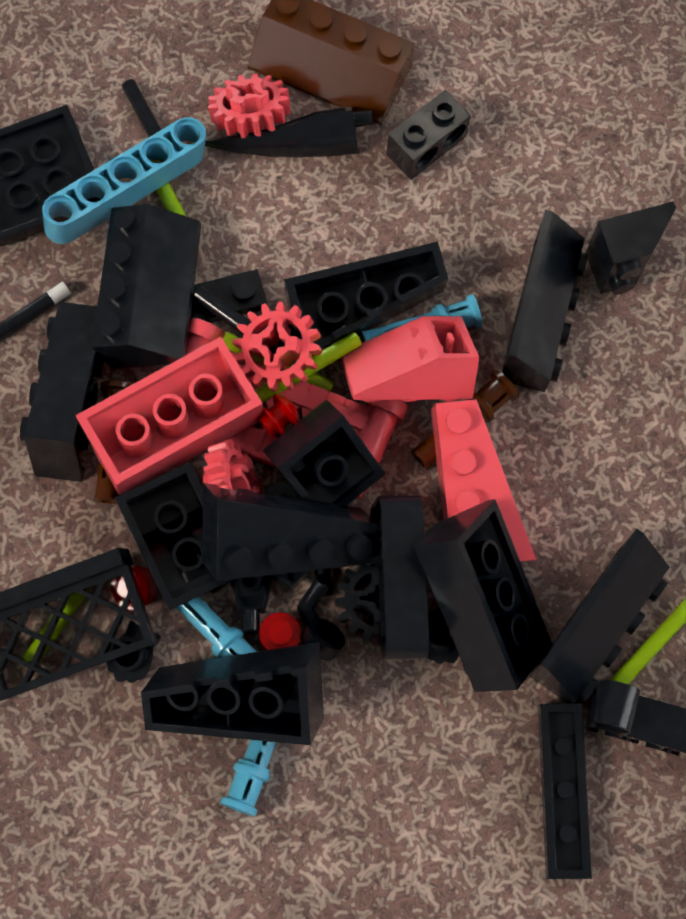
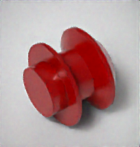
M274 394L272 395L274 405L269 409L263 407V414L257 418L261 426L271 437L277 433L281 436L285 433L284 427L289 423L295 425L300 421L299 413L286 397Z
M142 566L131 567L143 603L147 606L155 599L158 587L149 569ZM123 576L113 579L111 584L112 596L120 606L128 592ZM132 602L130 603L128 609H134Z
M282 612L273 613L266 617L259 630V640L265 651L297 646L301 638V629L297 620L293 616Z

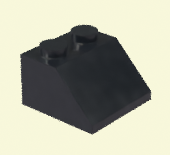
M674 201L598 221L585 253L588 254V262L600 294L612 291L614 295H619L635 287L676 210Z
M328 400L321 403L263 450L302 501L311 502L315 500L348 505L386 474L344 415Z

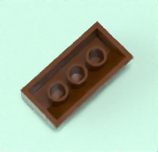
M271 0L262 15L249 59L248 69L265 76L271 75L272 79L276 81L281 80L283 84L340 108L351 106L353 112L371 109L373 122L382 125L412 67L415 43L313 0Z

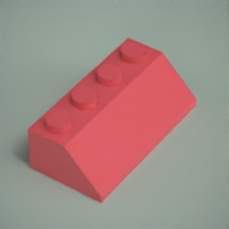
M219 337L75 416L118 494L121 495L207 451L208 446L222 442L257 423V418L263 414V403L222 337Z

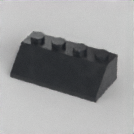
M150 204L111 208L91 348L112 369L169 365L186 356L201 233V223L198 220Z
M549 210L544 211L534 242L502 368V373L514 385L541 392L546 391L550 381L557 382L563 361V359L556 358L559 345L566 346L571 329V324L566 323L565 318L567 310H575L580 289L573 287L576 275L583 276L588 259V254L582 253L585 238L553 211Z
M492 499L433 525L414 545L418 560L423 566L432 588L434 599L440 607L449 635L454 641L462 660L464 671L469 677L474 692L518 690L552 645L496 499Z
M636 529L619 548L556 637L551 647L530 674L531 678L567 704L575 703L578 698L585 702L599 683L594 678V675L601 665L607 668L612 665L622 650V647L617 645L619 639L625 631L630 635L634 633L645 617V614L640 612L647 599L655 602L668 584L663 579V576L670 567L643 532Z

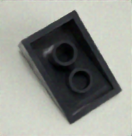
M191 462L115 497L116 503L169 611L231 581H216L202 563L203 487Z

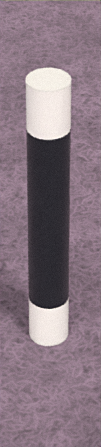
M62 281L0 322V341L71 295L65 283Z

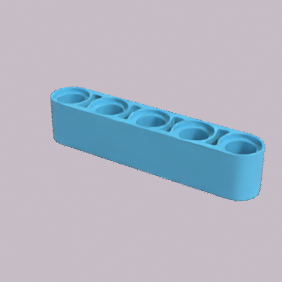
M192 117L179 119L51 195L42 206L46 236L52 242L58 244L72 242L110 219L111 208L131 206L198 165L202 161L205 151L206 129L204 125ZM182 141H191L194 144H185ZM160 159V160H162V161H164V162H162V163H154V162H151L150 160ZM121 178H129V179H132L133 181H131V182H121V181H119V179H121ZM90 197H97L101 200L97 202H90L86 199ZM59 216L69 218L67 221L57 222L53 220L54 218Z

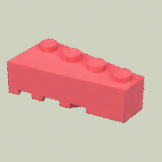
M477 400L435 403L431 409L443 520L487 500L496 499L520 563L536 560Z

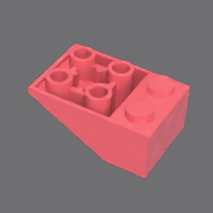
M422 316L363 342L362 346L341 357V361L353 400H362L364 402H377L379 400L415 402L418 400L440 399L453 402L458 399H473L480 357L462 316Z

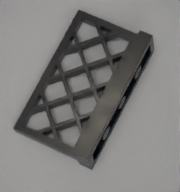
M116 548L0 592V622L15 628L6 648L0 647V655H2L0 659V701L157 644L131 565L134 563L129 549ZM123 576L128 592L122 605L119 606L102 598L108 582ZM99 585L95 594L86 590ZM80 593L92 599L82 621L63 612L70 595ZM60 600L56 608L51 605H48L49 603ZM131 602L135 613L128 610ZM98 603L118 612L109 633L89 624ZM38 607L53 614L44 635L25 626L31 611ZM21 614L18 622L10 619ZM124 616L138 621L144 639L129 644L115 637ZM60 617L79 626L70 648L51 639ZM86 630L106 639L99 655L93 658L77 652ZM22 632L41 641L31 662L12 653ZM112 643L120 646V648L108 652ZM47 645L67 654L60 670L53 673L38 666ZM73 657L82 661L70 666ZM9 659L28 668L21 685L8 689L3 675ZM35 672L43 675L42 677L31 680Z

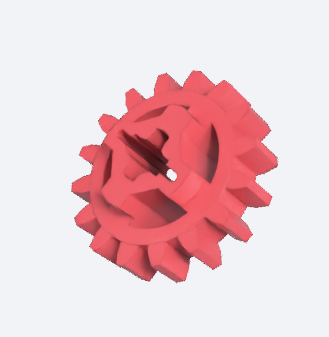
M254 73L251 79H245L243 75H239L237 82L225 80V88L215 87V95L208 97L211 123H215L217 131L226 129L227 136L238 132L241 138H245L249 132H254L258 137L261 136V130L263 129L273 132L275 131L274 123L284 124L286 122L285 115L291 113L288 88H283V81L281 80L273 82L271 75L263 79L258 77V73Z
M278 301L276 310L271 311L267 304L264 303L262 304L261 315L257 316L251 311L247 313L251 321L248 326L238 324L237 328L244 335L243 338L233 339L232 344L242 350V352L237 353L233 357L238 364H246L242 371L246 378L254 375L253 383L257 387L261 388L268 381L269 389L272 392H277L279 383L283 382L289 390H292L294 378L298 377L305 383L308 380L304 373L305 369L316 370L318 368V365L311 358L312 355L322 354L321 347L313 343L321 338V334L317 329H310L314 321L309 315L301 318L302 311L298 306L294 305L287 312L285 304ZM289 324L294 325L300 330L303 339L290 336L291 329ZM279 340H282L285 346L278 347L276 354H274L270 348L276 347ZM253 354H257L258 357H265L264 365L266 370L257 366ZM298 359L296 363H294L290 368L286 369L287 366H289L293 361Z
M229 439L207 447L208 453L204 454V458L208 466L203 467L205 472L203 474V483L215 484L220 488L232 490L237 488L253 490L255 493L262 494V485L256 476L253 461L246 452L241 453L239 443L234 444L233 439Z

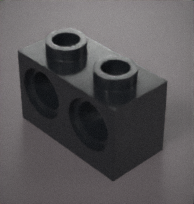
M444 90L388 133L386 155L412 180L467 137L471 115Z

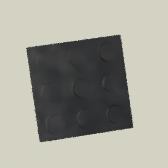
M68 105L0 129L1 247L44 231L42 206L45 200L94 170ZM90 197L86 200L90 202H97L101 199L97 197ZM59 216L54 218L53 220L57 222L67 221L69 218Z

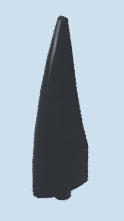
M351 106L316 111L284 124L276 125L273 132L265 129L261 130V136L258 137L254 132H250L245 138H241L239 134L206 140L205 146L235 153L267 157L304 158L358 154L355 127L373 125L371 109L353 112Z

